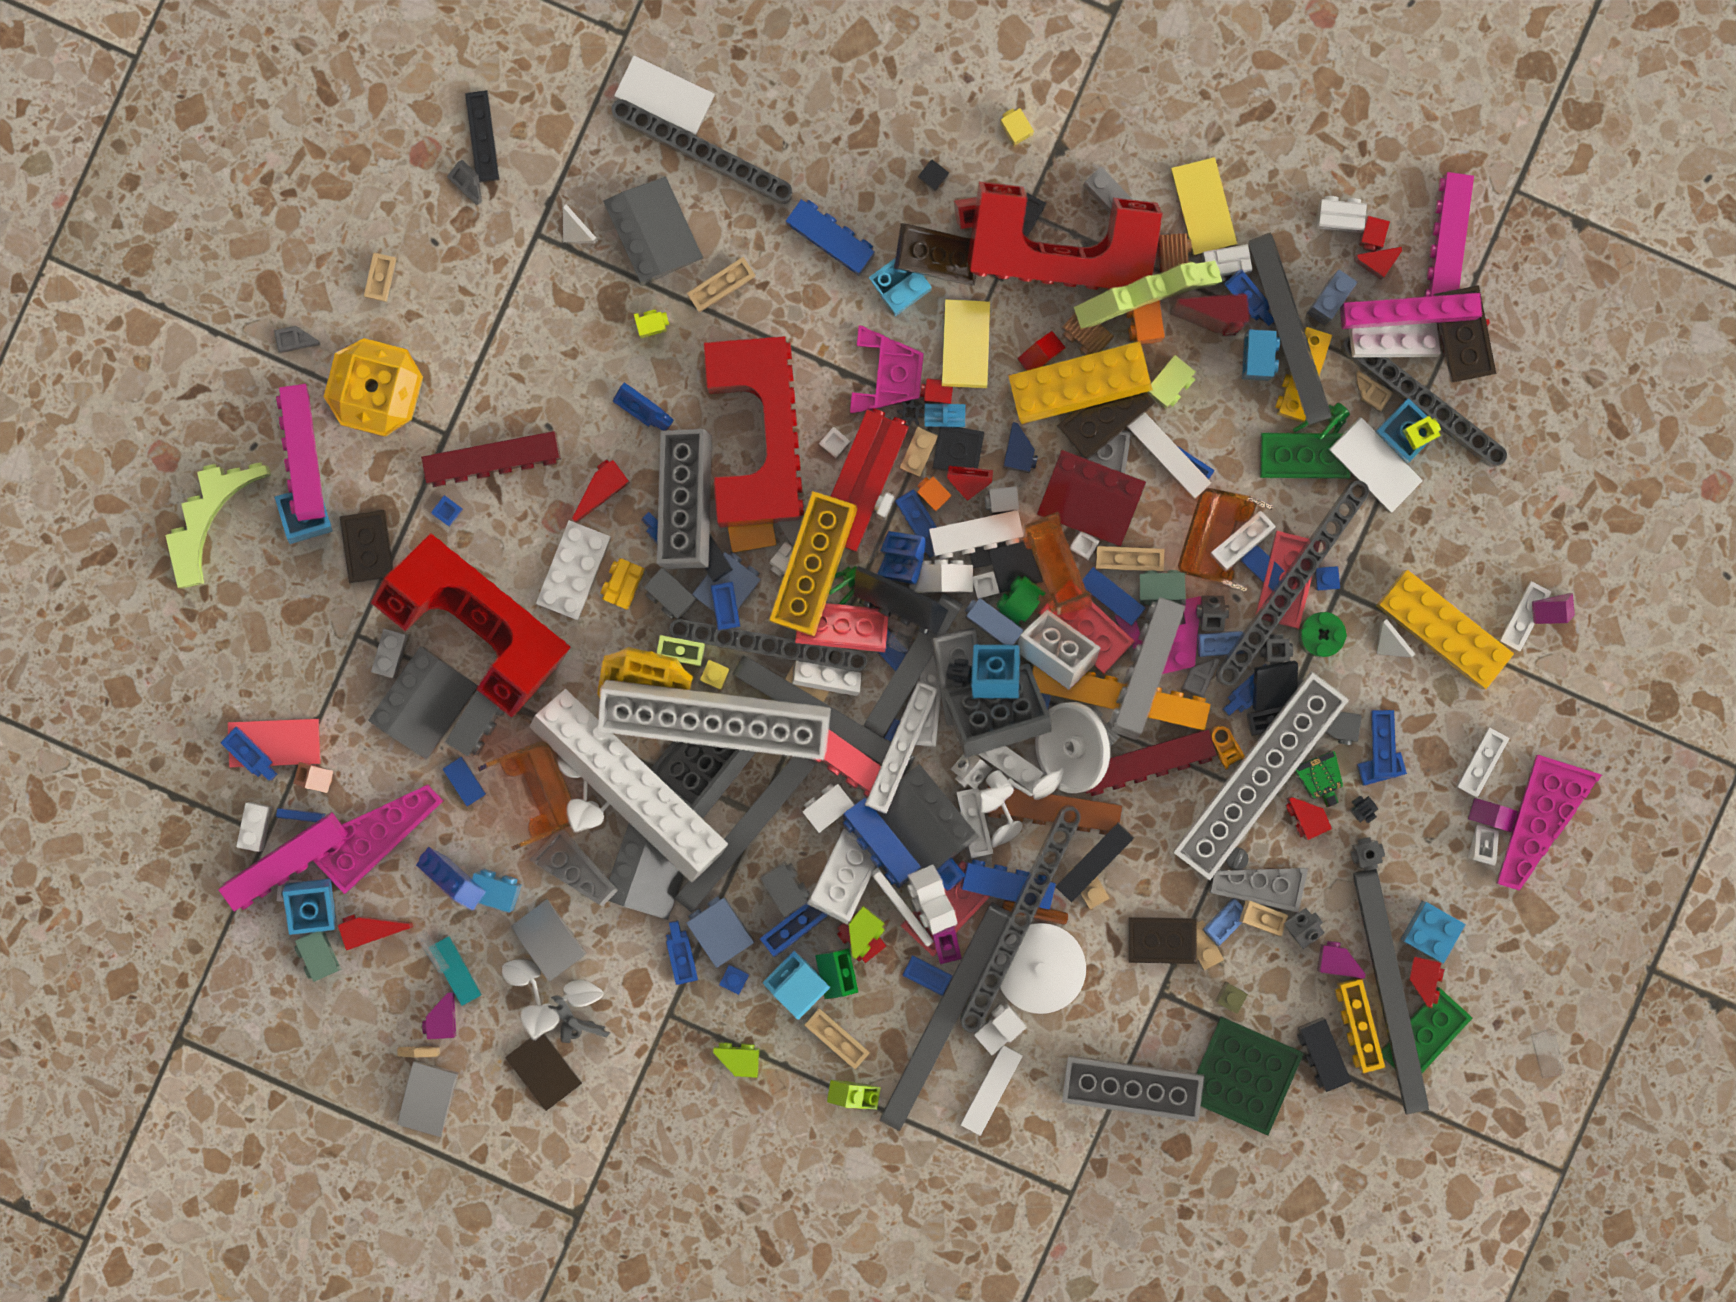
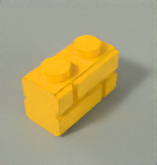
M619 558L618 562L613 561L609 571L612 577L609 582L605 581L600 592L603 595L602 599L628 610L645 572V568L622 558Z

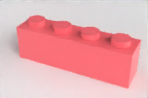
M830 730L828 732L827 751L824 760L813 759L818 763L822 761L827 764V770L838 776L841 774L846 778L845 782L855 789L859 787L864 790L863 795L867 798L881 768L879 764Z

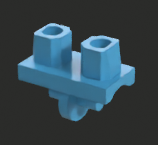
M925 404L924 427H965V404Z

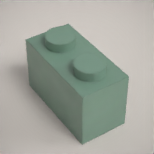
M1149 570L1145 571L1144 574H1140V604L1142 606H1151L1152 602L1156 603L1159 597L1180 605H1186L1185 573H1180L1179 570H1169L1167 573Z
M325 931L313 932L295 941L297 944L294 946L298 957L303 958L305 962L304 971L308 979L312 978L313 982L341 970Z

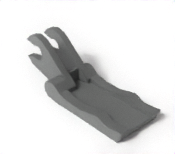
M556 995L551 997L559 1005L556 1007L548 1005V1007L555 1010L559 1018L568 1023L569 1026L606 1038L610 1034L609 1031L604 1030L605 1026L596 1025L593 1021H583L575 1018L562 997Z

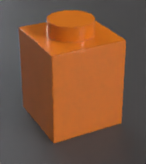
M934 476L931 479L925 477L917 485L919 488L917 494L934 512L952 497Z

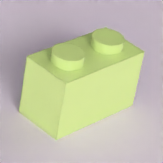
M1174 355L1151 383L1153 390L1147 393L1165 409L1169 404L1173 407L1181 398L1178 393L1182 388L1188 389L1195 381V378L1192 376L1196 371Z
M660 635L657 654L677 658L681 664L701 667L705 643Z

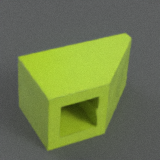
M862 906L849 922L852 957L855 959L858 956L863 958L871 948L868 943L873 938L877 940L885 930L882 927L884 922L865 906Z
M721 1042L719 1046H714L713 1053L735 1077H758L759 1048H755V1044L744 1043L741 1044V1047H732V1043Z
M830 1080L827 1102L845 1108L877 1109L881 1087L850 1081Z

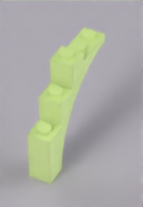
M1215 260L1197 264L1194 262L1180 264L1162 274L1147 276L1128 286L1110 289L1075 306L1074 310L1080 327L1087 328L1153 302L1195 289L1216 285L1223 281Z
M255 463L249 465L247 470L241 471L240 468L227 470V474H225L223 468L212 464L204 466L203 471L197 472L203 498L193 496L187 498V502L181 503L187 530L184 527L172 529V534L166 535L178 588L183 589L204 584L202 571L203 547L207 532L215 515L225 502L240 489L254 481L271 476L268 466H262V463Z

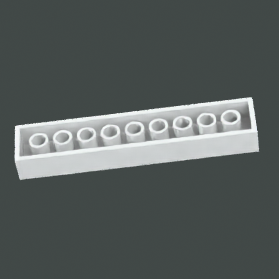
M1311 671L1176 845L1174 853L1210 880L1349 701L1348 698Z
M605 680L600 695L598 731L824 760L827 751L831 708Z
M567 689L563 690L534 716L530 728L684 876L693 882L722 855L728 843L613 733L599 732V720Z

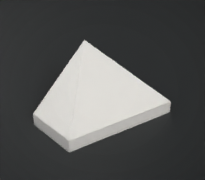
M565 205L563 207V242L595 244L598 241L597 238L575 213Z
M1387 619L1380 622L1377 654L1413 657L1415 653Z

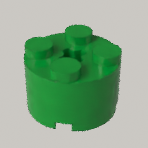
M1017 576L1010 585V593L1008 595L1003 594L996 603L997 611L1019 627L1022 626L1020 621L1026 622L1039 605V595L1044 597L1046 594L1043 589L1025 576L1022 578Z
M1318 612L1309 615L1300 624L1298 632L1301 648L1307 654L1314 657H1329L1341 650L1347 638L1346 629L1341 619L1329 612ZM1318 630L1326 631V639H1318Z

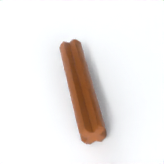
M1004 899L1002 907L1011 911L1015 902ZM1038 907L1034 918L1065 925L1068 921V913Z

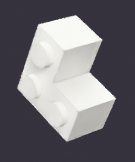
M934 560V564H932V561H923L916 584L909 583V589L917 593L973 592V565H964L963 560L950 561V564H948V560Z
M934 865L908 875L910 885H907L911 897L914 898L911 900L915 912L920 911V919L925 928L929 927L931 933L935 934L956 925L955 911L945 895L942 879Z
M1002 1004L998 1005L991 1012L992 1017L987 1021L984 1019L980 1029L973 1033L991 1055L1008 1041L1011 1042L1027 1028L1025 1023L1008 1004L1004 1006Z

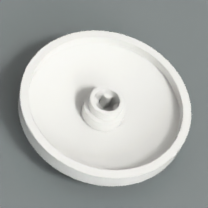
M1067 702L1055 705L1048 710L1051 717L1052 732L1036 736L1035 739L1036 755L1040 768L1045 776L1059 771L1061 767L1063 768V778L1057 789L1063 792L1080 793L1091 790L1102 780L1109 763L1110 747L1105 727L1099 717L1083 704Z
M1048 923L1030 924L1000 988L1012 1004L1024 1011L1037 1014L1058 1011L1071 1003L1083 986L1086 975V962L1083 951L1074 937L1064 929ZM1010 934L1004 942L1006 944H1013L1016 941V935ZM998 954L996 964H1004L1007 959L1006 956Z

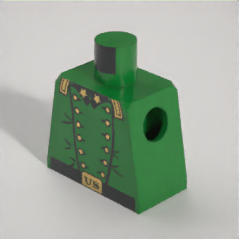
M1335 751L1327 752L1299 764L1294 772L1312 799L1322 796L1326 807L1339 803L1334 790L1343 787V782Z

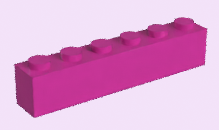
M1447 172L1439 180L1438 191H1442L1441 200H1437L1435 213L1439 215L1438 222H1434L1432 235L1436 236L1435 245L1432 244L1429 257L1433 258L1432 267H1428L1427 280H1430L1429 289H1425L1424 297H1432L1436 293L1460 289L1474 182L1473 175Z
M1480 293L1343 303L1340 307L1341 329L1477 320L1482 316Z
M299 384L279 387L280 396H276L278 409H282L283 415L279 417L280 429L285 431V437L281 438L283 451H287L288 458L284 459L286 472H290L291 479L287 480L288 491L293 493L294 499L290 501L291 513L296 514L298 521L325 517L307 385Z
M331 812L223 883L218 890L233 911L240 907L242 910H245L254 903V898L257 896L263 898L272 891L271 887L275 884H278V886L283 885L290 879L289 875L294 872L297 874L301 873L308 867L307 863L314 860L317 862L327 855L325 851L331 847L333 850L339 848L345 843L344 838L348 833L333 812Z

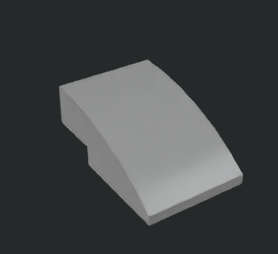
M548 899L511 926L549 982L587 954Z
M415 1060L404 1094L398 1125L441 1137L459 1072Z

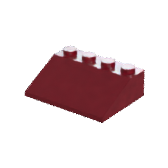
M1247 294L1181 298L1172 306L1170 314L1214 333H1222L1223 337L1236 336V333H1239L1249 322Z
M1061 450L1037 515L1121 547L1146 481Z

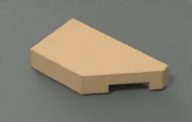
M1358 370L1355 375L1361 400L1381 412L1393 392Z
M438 1046L397 1048V1056L437 1057L440 1055Z

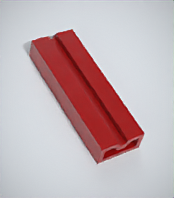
M875 408L872 411H866L830 496L854 504L858 508L844 547L856 553L874 513L877 500L883 492L909 430V427L905 425L906 421L894 417L893 420L885 418L886 413Z

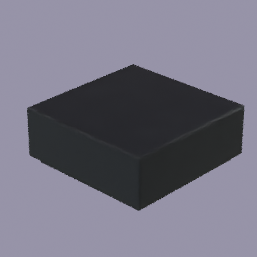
M931 159L918 178L936 191L949 175V172Z

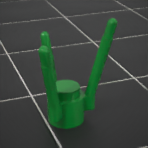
M1337 402L1334 406L1329 404L1332 417L1327 419L1330 423L1318 436L1319 440L1333 426L1336 427L1332 433H1338L1346 423L1350 412L1341 403ZM1306 420L1293 428V432H1297L1309 425L1308 421Z
M848 566L843 571L835 574L834 579L845 575L842 577L844 581L831 589L829 595H832L846 585L849 588L853 587L839 602L841 605H844L854 595L857 566L853 568Z

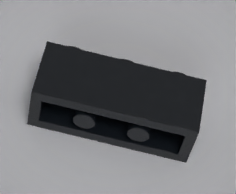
M1321 1017L1299 1026L1298 1030L1300 1033L1296 1035L1302 1047L1306 1046L1308 1054L1305 1057L1310 1068L1313 1066L1317 1075L1314 1076L1318 1088L1323 1087L1324 1091L1329 1092L1350 1083L1351 1079L1326 1019Z

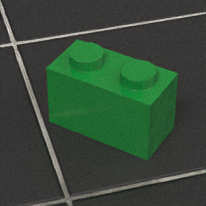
M849 948L815 955L819 975L830 987L823 994L824 999L840 998L859 992Z

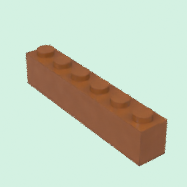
M1015 788L1013 793L1004 801L1013 821L1023 822L1024 818L1033 819V824L1046 825V821L1054 822L1059 810L1065 805H1071L1080 813L1081 818L1077 826L1078 831L1090 832L1091 828L1100 829L1099 834L1106 835L1118 822L1120 823L1122 805L1053 794L1035 800L1033 796H1029ZM1000 805L995 810L988 812V817L1001 819V815H1005L1002 806ZM1069 810L1065 812L1063 816L1064 821H1073L1075 818L1074 811Z

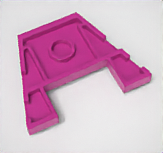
M859 325L857 346L880 349L876 394L852 392L850 413L854 414L872 410L873 408L902 403L903 401L919 399L924 353Z
M1200 596L1186 599V605H1183L1185 606L1183 612L1185 624L1178 626L1162 674L1195 667L1199 628L1196 607L1201 605ZM1118 615L1114 616L1120 628L1135 641L1132 644L1133 649L1138 644L1141 645L1142 641L1138 640L1140 632L1137 621L1133 626H1130Z

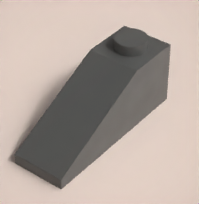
M1340 712L1326 729L1325 733L1332 738L1339 739V744L1352 745V741L1358 742L1362 715Z

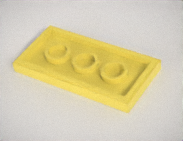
M1215 157L1171 168L1188 238L1191 239L1193 256L1202 254L1205 251L1237 245Z
M945 299L942 386L987 388L989 301Z

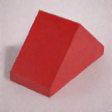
M1402 247L1358 254L1354 257L1355 263L1382 280L1401 254Z
M1050 331L1029 347L1017 360L1026 371L1046 365L1066 347L1055 333Z
M948 466L947 479L967 501L992 483L993 470Z

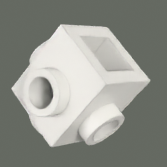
M963 754L951 770L957 774L955 779L964 787L969 784L973 789H976L992 768L976 755L965 758Z

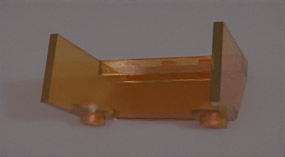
M1206 488L1199 495L1178 562L1179 571L1193 578L1246 592L1247 587L1233 582L1235 574L1233 567H1230L1225 572L1210 554L1235 533L1238 521L1248 522L1254 515L1256 507L1272 510L1273 505L1251 496Z
M1056 512L1025 524L1026 536L1022 539L1026 549L1032 550L1050 596L1047 602L1051 612L1056 611L1057 615L1091 607L1090 591L1087 592L1061 528L1059 513Z
M539 741L478 767L480 772L500 764L503 772L508 776L515 777L523 774L540 812V815L532 818L528 824L531 838L512 846L513 851L571 826L567 816V806L573 798L559 769L553 751L546 742Z

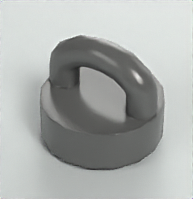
M1236 847L1226 859V863L1234 870H1241L1248 864V854L1242 848Z
M562 1021L560 1032L562 1043H570L571 1039H577L581 1036L582 1030L569 1026L568 1023Z

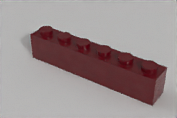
M555 431L422 456L421 459L426 483L432 484L433 488L445 486L446 481L454 480L455 483L467 482L468 477L477 476V479L488 478L490 473L498 471L499 475L512 473L513 468L521 467V471L535 468L534 464L543 463V466L557 464L556 460L561 459L557 434Z
M1209 729L1109 758L1108 767L1102 780L1091 790L1085 791V793H1090L1092 797L1104 793V788L1112 786L1113 790L1126 787L1125 782L1134 780L1136 784L1146 781L1148 775L1155 774L1156 777L1169 774L1168 770L1177 767L1178 771L1190 768V763L1199 761V765L1211 762V757L1216 756V751Z

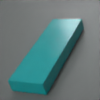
M450 936L429 947L461 1006L482 995Z

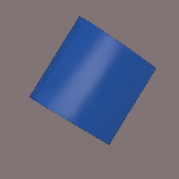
M888 531L880 550L885 556L877 574L892 581L916 584L924 558L925 538L918 535Z

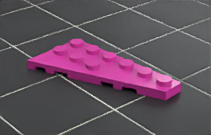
M1541 755L1535 756L1496 884L1520 891L1535 870L1536 865L1548 852L1554 840L1558 838L1582 801L1591 792L1592 787L1601 778V774Z
M428 784L342 824L348 833L344 838L345 843L336 850H333L331 847L325 851L327 854L325 857L317 862L313 860V862L346 894L444 800Z

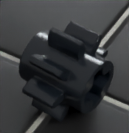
M914 399L908 405L903 401V410H897L898 414H902L900 419L905 420L908 427L913 422L919 425L918 417L922 418L925 416V414L919 413L923 405L915 406ZM906 409L916 410L914 419L912 417H905L907 414Z
M958 658V660H954V663H949L947 679L953 680L952 686L963 687L966 686V682L970 683L972 681L973 666L968 665L969 660Z
M1358 796L1352 801L1354 807L1350 811L1359 823L1363 820L1366 823H1370L1377 817L1374 812L1378 810V807L1369 796L1365 799L1362 796Z

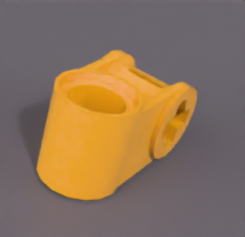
M1220 725L1214 726L1210 731V735L1217 756L1225 770H1227L1231 764L1243 760L1245 756L1228 728ZM1218 730H1224L1226 733V738L1222 742H1217L1215 739V734Z

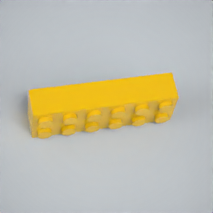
M1140 341L1009 375L1021 424L1153 390Z
M812 491L769 619L770 622L815 637L858 509L856 505Z
M1404 570L1376 605V607L1480 689H1487L1514 655L1512 651L1409 570Z

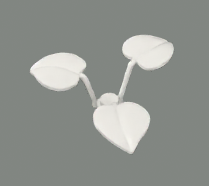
M558 755L557 766L563 774L572 778L581 777ZM585 780L583 781V800H571L567 806L568 820L574 833L600 825L604 819L603 812L610 805L606 802L602 808H599L596 802H587L588 783Z
M1062 767L1059 771L1039 779L1034 784L1032 790L1025 789L1014 782L1012 778L1007 780L1000 770L994 771L987 777L986 782L991 789L980 791V809L982 812L987 813L1001 805L1008 819L1007 825L1000 827L993 835L991 841L993 848L1015 838L1023 826L1020 821L1013 822L1004 802L1013 793L1014 788L1012 786L1029 796H1033L1035 800L1042 799L1050 795L1059 786L1064 773Z
M512 960L502 966V976L507 983L513 986H524L529 982L532 984L537 1006L530 1005L524 1008L521 1012V1021L527 1033L535 1040L544 1032L555 1028L559 1022V1015L555 1010L548 1007L551 1004H543L541 1006L536 981L534 980L541 974L539 967L529 960ZM574 980L564 986L563 991L565 995L562 998L564 1001L568 1000L571 1006L582 1007L596 1002L603 997L604 993L600 988L588 981Z

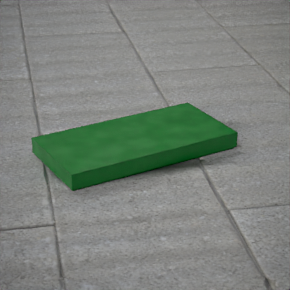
M1261 433L1260 478L1351 479V472L1328 450L1344 433H1327L1321 440L1318 439L1321 433Z
M1440 987L1436 989L1440 991L1438 1003L1433 1004L1432 1008H1427L1425 1003H1423L1410 1017L1422 1073L1473 1019ZM1388 1041L1381 1049L1383 1059L1395 1069Z

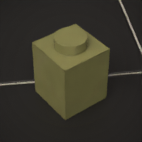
M1225 981L1215 1002L1238 1014L1248 994Z

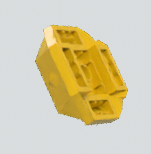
M363 338L335 353L323 397L340 425L386 437L412 420L423 376L409 350ZM373 380L377 381V390L369 392L367 389L368 383Z
M627 647L617 653L604 655L597 695L600 698L601 688L605 680L690 690L693 676L684 670L677 658Z

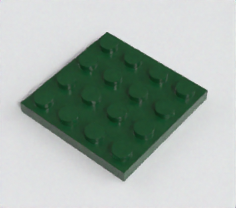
M1220 1016L1196 1071L1197 1074H1204L1200 1106L1269 1136L1304 1052Z

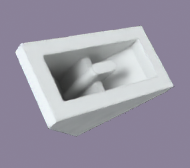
M1477 825L1468 859L1495 866L1499 831Z

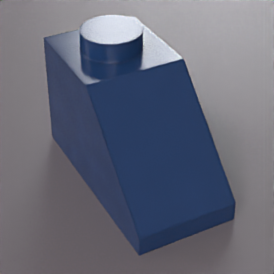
M1013 422L1003 468L1030 473L1031 468H1036L1038 456L1034 455L1035 449L1019 424Z

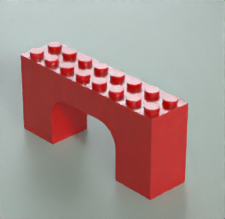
M979 181L968 253L970 272H974V275L984 277L987 274H993L1000 279L1018 277L1020 281L1031 282L1032 279L1041 280V283L1044 284L1061 282L1068 287H1076L1078 284L1085 285L1086 288L1098 290L1099 287L1108 288V290L1124 287L1144 277L1153 275L1163 215L1157 202L1113 197L1108 231L1103 240L1091 247L1068 246L1032 241L1023 234L1022 229L1027 195L1023 186Z
M785 336L704 343L706 379L709 394L748 392L755 395L762 402L764 408L767 457L763 466L750 475L714 478L719 527L775 524L778 522L800 520V516L804 515L803 499L798 497V493H803L801 477H797V471H801L799 454H795V449L799 448L798 432H793V426H797L796 409L792 410L791 404H796L794 387H790V382H794L792 365H788V360L792 359L791 343L786 342Z
M431 533L384 578L370 602L405 632L426 611L441 609L453 614L485 640L495 650L497 660L491 665L477 690L511 718L556 671L571 648L563 639L531 615L529 611L521 607L493 582L478 572L476 568L468 564Z

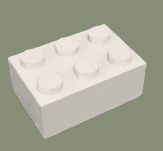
M1046 610L1020 635L1018 641L1021 656L1068 690L1096 664L1101 647L1049 610Z

